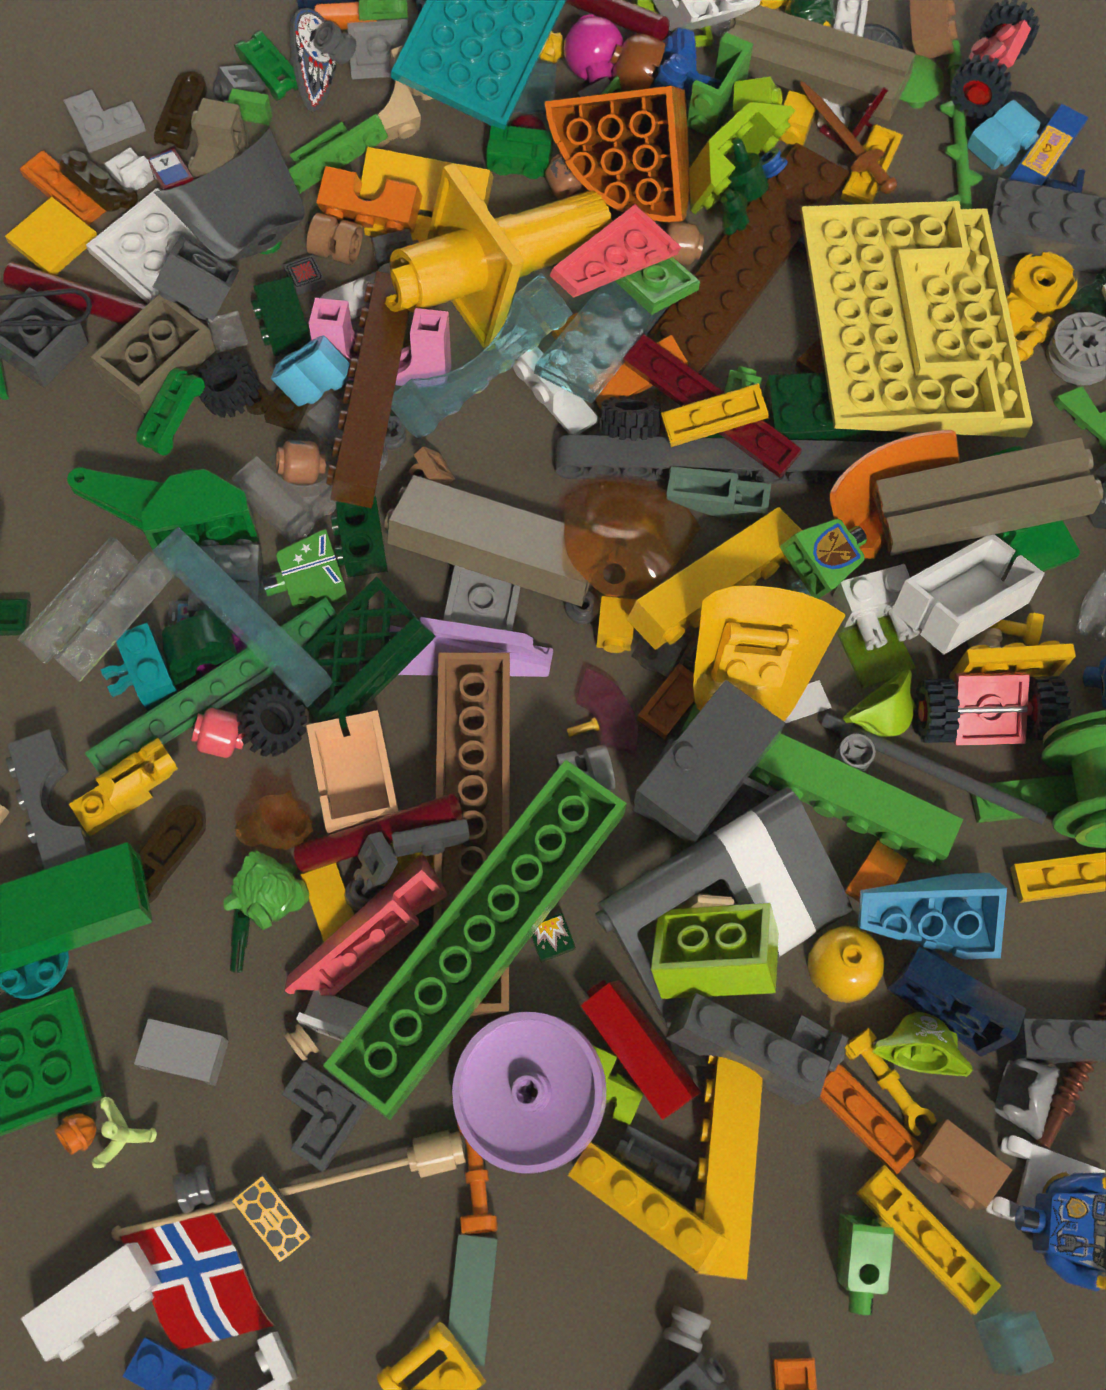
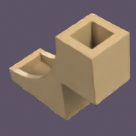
M404 45L391 49V69ZM394 80L395 88L385 108L378 114L388 134V138L373 148L380 149L387 145L389 141L399 137L401 139L409 138L420 129L421 115L412 94L418 96L423 93Z

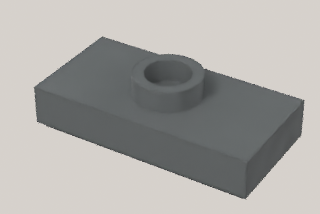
M464 819L396 832L392 835L396 857L422 852L425 856H431L444 852L445 847L470 843L467 820Z

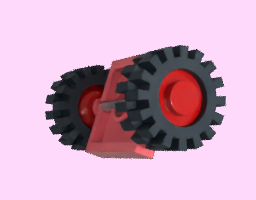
M1002 0L1001 4L997 2L993 5L992 9L990 8L980 27L979 40L972 46L969 58L961 64L951 83L950 96H954L953 104L960 103L958 110L961 112L965 109L969 110L967 115L970 117L973 116L974 112L977 113V118H983L985 113L989 117L993 115L994 111L997 113L1000 110L1012 84V81H1009L1011 78L1010 72L1005 73V71L1013 66L1015 61L1021 58L1022 54L1028 53L1039 30V25H1037L1039 21L1038 15L1033 17L1035 10L1032 7L1026 10L1025 8L1028 3L1024 1L1020 6L1017 5L1018 0H1012L1010 4L1008 0Z
M1026 672L955 673V682L952 679H921L918 683L919 688L916 689L917 698H915V704L917 705V710H915V716H917L916 727H919L918 736H921L920 740L923 743L953 742L955 745L1026 744V734H1028L1029 739L1043 740L1044 735L1051 728L1069 720L1068 716H1071V709L1068 708L1071 700L1070 697H1067L1069 689L1068 686H1065L1066 681L1061 676L1029 677L1030 675Z

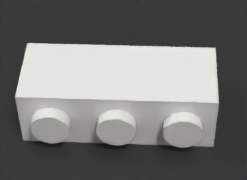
M138 1242L126 1244L21 1319L45 1362L58 1357L64 1362L85 1347L82 1340L95 1332L99 1337L120 1322L117 1318L118 1314L128 1307L134 1312L154 1298L151 1291L162 1283Z

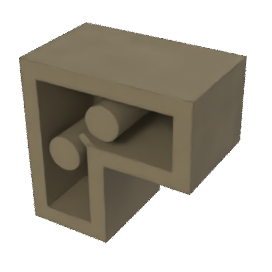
M202 98L198 111L195 110L191 119L192 129L195 130L197 135V151L195 157L191 156L189 160L188 170L194 180L221 167L249 148L239 105Z

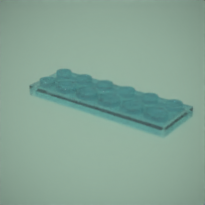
M615 281L601 286L535 365L534 374L593 403L623 365V357L643 334L646 335L667 307L651 315Z

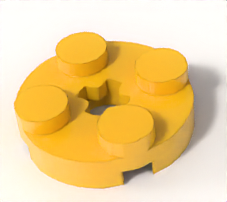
M1043 252L1041 256L1033 257V254L1027 255L1019 261L1013 272L1010 294L1014 293L1038 310L1037 312L1041 315H1053L1056 310L1064 308L1070 302L1077 289V280L1075 281L1072 274L1074 269L1066 259L1054 253ZM1047 279L1049 281L1048 286L1041 285L1037 280Z

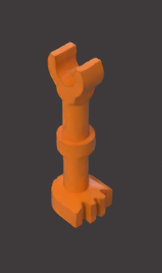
M458 1125V1130L460 1131L461 1135L464 1136V1135L462 1134V1132H461V1129H460L459 1125ZM466 1140L469 1171L465 1173L466 1184H470L473 1215L460 1217L462 1235L494 1232L498 1230L497 1217L488 1213L485 1183L489 1181L488 1170H484L483 1158Z

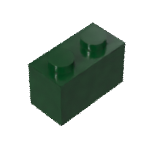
M292 277L254 286L257 299L251 300L256 320L263 318L264 326L259 327L264 346L271 345L274 357L295 352L311 341Z

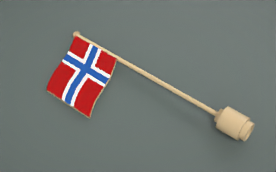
M449 1130L413 1138V1147L407 1148L408 1157L278 1190L283 1196L405 1165L410 1166L411 1172L418 1171L421 1178L458 1169V1164L466 1163L461 1135L459 1131L450 1133ZM231 1201L122 1229L117 1225L112 1230L111 1235L115 1241H122L124 1245L138 1242L162 1284L151 1291L154 1296L152 1303L161 1326L178 1350L275 1326L257 1301L239 1253L215 1213L236 1208Z

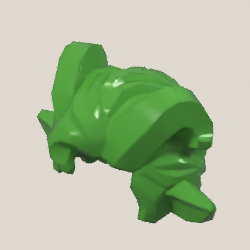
M255 851L249 852V856L245 857L241 870L233 879L234 885H231L233 892L224 898L223 906L225 911L232 909L241 910L261 930L272 926V922L279 921L289 912L297 911L303 907L309 900V892L304 881L295 879L292 875L297 870V867L291 863L279 864L275 858Z

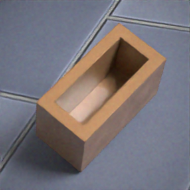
M910 0L912 42L916 55L931 59L954 53L953 40L958 38L956 20H951V16L956 15L955 0Z
M948 1119L937 1123L923 1143V1147L912 1159L921 1166L918 1171L926 1179L937 1185L941 1182L953 1191L951 1194L952 1199L967 1210L987 1208L1012 1171L1010 1167Z

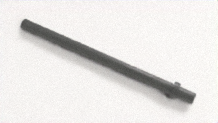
M828 713L823 719L821 726L840 734L839 738L843 740L851 734L865 735L871 739L876 751L1040 825L1043 824L1048 814L1047 811L859 728L854 723H846L844 720Z

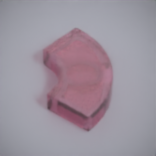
M586 669L576 704L589 710L598 720L602 732L601 745L605 744L606 747L635 755L638 729L634 711L617 685L605 676Z

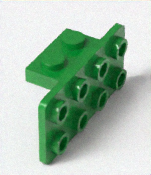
M1013 446L982 458L1023 450V448ZM1063 520L996 534L997 537L1015 550L1010 561L1012 565L1016 558L1022 555L1044 572L1074 561L1080 555V550Z

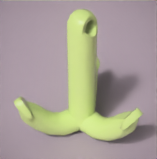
M109 1097L102 1098L100 1107L106 1113L109 1121L103 1123L101 1132L104 1137L112 1140L97 1157L93 1158L92 1166L95 1168L105 1167L122 1150L126 1143H153L157 1136L155 1128H128L114 1100Z

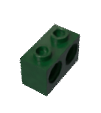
M374 496L372 508L339 501L335 502L337 515L331 516L334 536L340 535L341 545L335 546L338 566L345 565L347 578L388 572L376 496ZM355 519L363 520V522L359 525L349 524L352 520ZM360 549L368 551L363 556L353 555L355 551Z

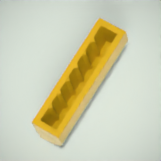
M367 147L361 179L360 198L367 200L379 198L384 191L386 180L388 179L418 186L423 196L419 210L433 212L443 167L454 163ZM456 164L463 176L468 178L471 187L480 200H483L488 207L493 182L491 171Z

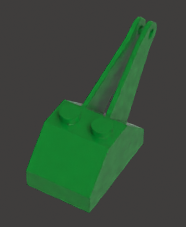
M83 467L71 470L67 476L68 484L74 494L142 530L158 562L189 556L190 546H199L200 542L204 540H213L218 542L219 545H234V542L239 539H247L252 542L259 541L256 523L245 492L206 469H187L179 474L170 475L164 483L99 472Z

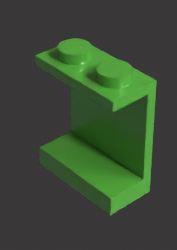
M725 32L720 40L714 77L721 80L722 84L719 89H716L698 80L694 81L687 127L709 137H712L719 131L733 108L734 82L747 80L753 43Z

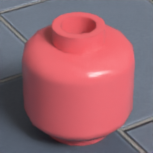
M208 708L204 714L198 713L191 741L196 742L197 750L201 753L222 758L230 757L235 748L242 750L243 742L241 739L246 735L245 733L238 734V727L241 725L237 721L238 714L216 708Z

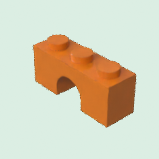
M325 166L316 202L324 214L336 217L338 221H342L343 218L355 220V223L367 228H373V225L376 224L385 226V230L391 233L408 228L411 233H414L423 197L418 186L387 179L381 196L372 201H365L360 199L362 182L356 172Z

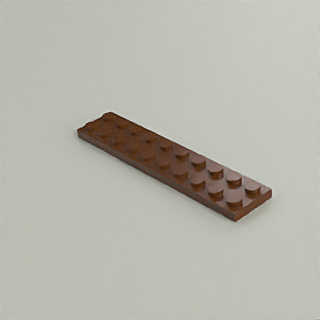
M796 143L785 157L788 162L785 168L774 177L768 179L769 188L766 193L758 199L751 201L746 208L750 220L746 228L742 231L737 229L735 233L725 235L694 275L701 282L699 290L673 303L648 337L658 343L672 334L688 361V366L701 375L797 247L798 240L804 235L800 214L801 207L828 206L846 182L849 175L848 170Z

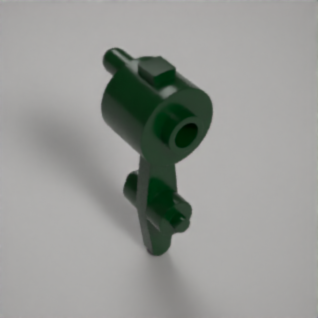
M741 138L732 140L734 144L732 150L735 157L729 161L736 168L728 177L731 181V184L728 186L729 189L721 197V203L724 208L722 227L726 235L735 233L737 229L742 231L746 228L750 221L746 211L747 202L758 199L769 188V182L759 155L747 153Z

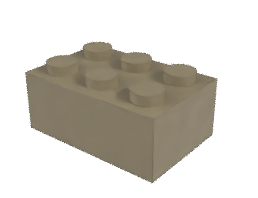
M159 294L94 353L91 359L100 378L147 415L166 377L173 368H181L190 375L216 349L208 327L178 304L166 300Z

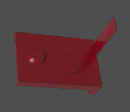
M885 87L882 88L873 103H869L865 109L864 116L853 130L852 134L855 138H857L864 126L870 129L873 126L869 119L888 92V89ZM823 124L819 130L822 134L854 154L836 131Z

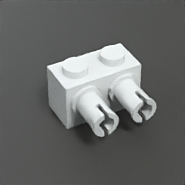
M905 564L843 580L837 586L832 597L836 609L846 615L842 621L843 627L857 624L866 650H873L874 644L877 649L888 642L878 620L881 617L890 615L899 641H905L906 635L909 640L920 634L919 629L914 630L892 612L905 580L910 578Z

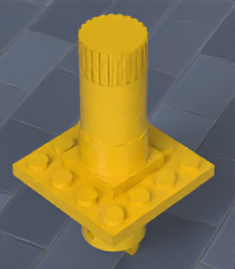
M456 164L444 166L427 240L396 249L391 254L390 274L397 294L386 297L385 304L393 312L408 309L414 313L415 308L428 309L452 301L486 353L496 350V342L501 339L518 279L529 275L533 271L560 263L613 222L609 207L600 194L587 191L517 214H508L494 219L488 211L485 202L480 200L471 187L468 178L463 176Z

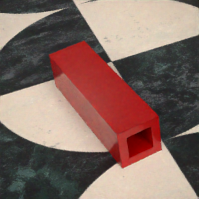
M604 979L587 991L590 998L580 1006L662 1120L675 1113L701 1093L620 980L607 983Z

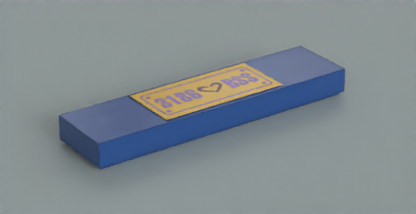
M1061 104L1009 179L1043 186L1046 179L1049 178L1086 124L1088 117Z

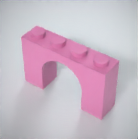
M315 298L309 320L311 340L324 335L351 364L352 357L359 358L360 353L354 352L356 334L351 324L349 302ZM415 308L410 330L411 345L402 349L395 385L447 391L451 370L449 312Z

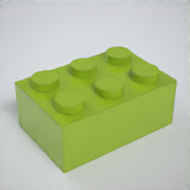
M771 903L671 909L658 917L651 971L661 999L689 998L695 993L703 997L776 993L779 931Z

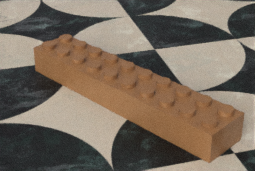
M438 653L436 799L449 794L456 796L462 810V819L467 820L470 843L445 847L444 852L435 855L434 872L447 891V896L434 904L433 926L510 830V653ZM509 966L468 1019H498L509 1015Z

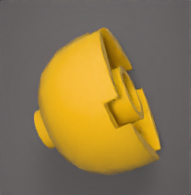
M842 926L828 930L816 940L808 954L807 968L812 983L816 988L819 987L823 993L827 994L828 998L834 1001L850 1003L863 999L877 987L884 971V957L880 945L871 934L857 927Z

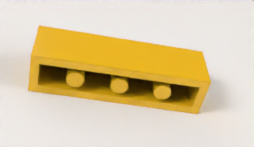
M592 1142L584 1149L568 1174L570 1178L697 1272L708 1274L729 1238L625 1163L620 1162L618 1158Z

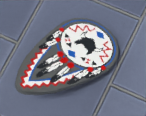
M302 8L291 19L290 41L292 57L290 64L294 66L296 82L306 108L314 112L328 98L336 70V62L331 60L328 53L324 54L317 50L313 43L317 29L326 22L325 18L313 9Z

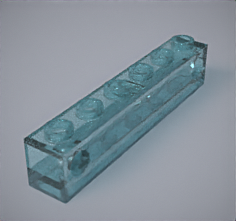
M179 527L152 550L159 561L306 707L313 703L333 683L328 673Z

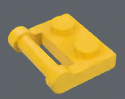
M726 623L711 677L714 682L723 683L727 680L731 684L781 688L792 652L796 650L799 643L798 630L784 628L783 631L743 628L739 623ZM739 642H747L778 646L777 649H769L737 645L739 644Z
M441 1322L434 1325L429 1330V1336L393 1367L386 1366L377 1374L378 1383L383 1390H409L402 1380L440 1349L448 1359L411 1390H477L486 1380L450 1330Z

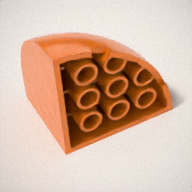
M665 86L544 101L547 120L554 142L557 144L568 168L588 191L597 192L598 195L602 196L606 204L621 212H626L633 205H636L653 221L679 222L685 220L689 199V147L684 89Z

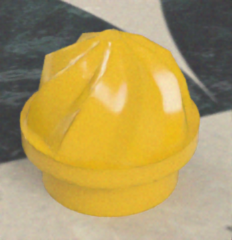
M551 32L540 58L544 61L556 63L559 58L565 57L564 40L560 32Z

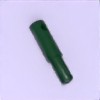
M234 909L231 935L232 955L230 971L234 973L236 970L238 942H240L237 973L243 971L245 948H247L250 926V918L239 909Z

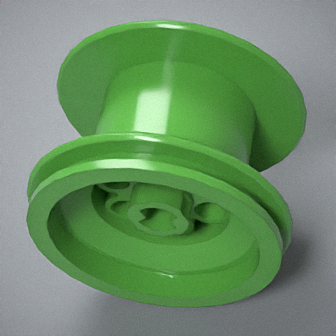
M1106 710L1080 715L1051 728L1043 737L1044 750L1041 755L1043 763L1048 767L1060 772L1073 773L1077 804L1067 807L1053 818V829L1061 835L1075 838L1081 845L1095 848H1106Z

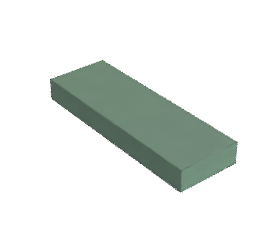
M458 1234L448 1329L474 1365L485 1366L498 1238Z

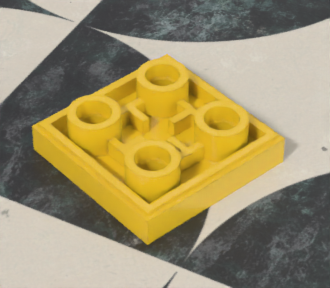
M50 197L5 237L11 246L43 272L56 275L87 249L86 244L93 240L97 233L56 199Z

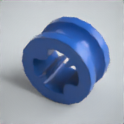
M779 148L768 151L760 158L767 179L780 173L788 163L785 157H780L781 151Z

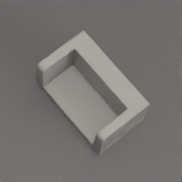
M148 1018L134 1065L141 1069H154L200 1080L208 1085L216 1086L229 1041L221 1035Z

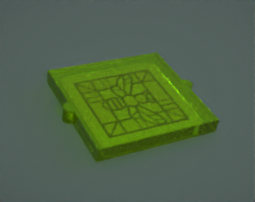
M890 615L878 619L884 636L888 641L880 648L876 649L874 644L873 650H866L859 627L838 634L839 640L862 688L884 680L887 682L904 670L910 669L913 671L916 668L904 642L899 641L897 638L898 635Z

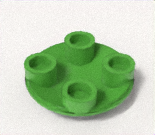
M915 54L912 75L900 100L908 102L912 108L919 109L926 102L937 97L944 85L943 73L939 66L931 59Z

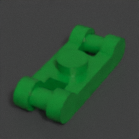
M262 31L253 34L251 40L247 42L242 40L234 45L238 57L241 61L254 68L276 101L284 98L286 92L291 89L294 91L298 90L294 67ZM281 75H283V76L285 77V78H284L283 80H281V81H278V79H277V78L280 77Z
M173 368L166 377L137 431V442L146 448H152L154 452L162 456L168 455L173 448L172 439L194 397H198L204 391V380L196 375H189L187 371L181 368Z

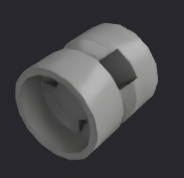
M605 744L585 748L582 755H579L576 751L555 755L557 769L566 759L609 791L615 790L613 767Z

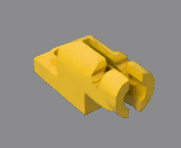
M159 738L143 746L139 752L132 753L120 763L96 777L95 779L99 785L69 803V806L86 833L91 837L153 798L149 790L167 780L178 767Z

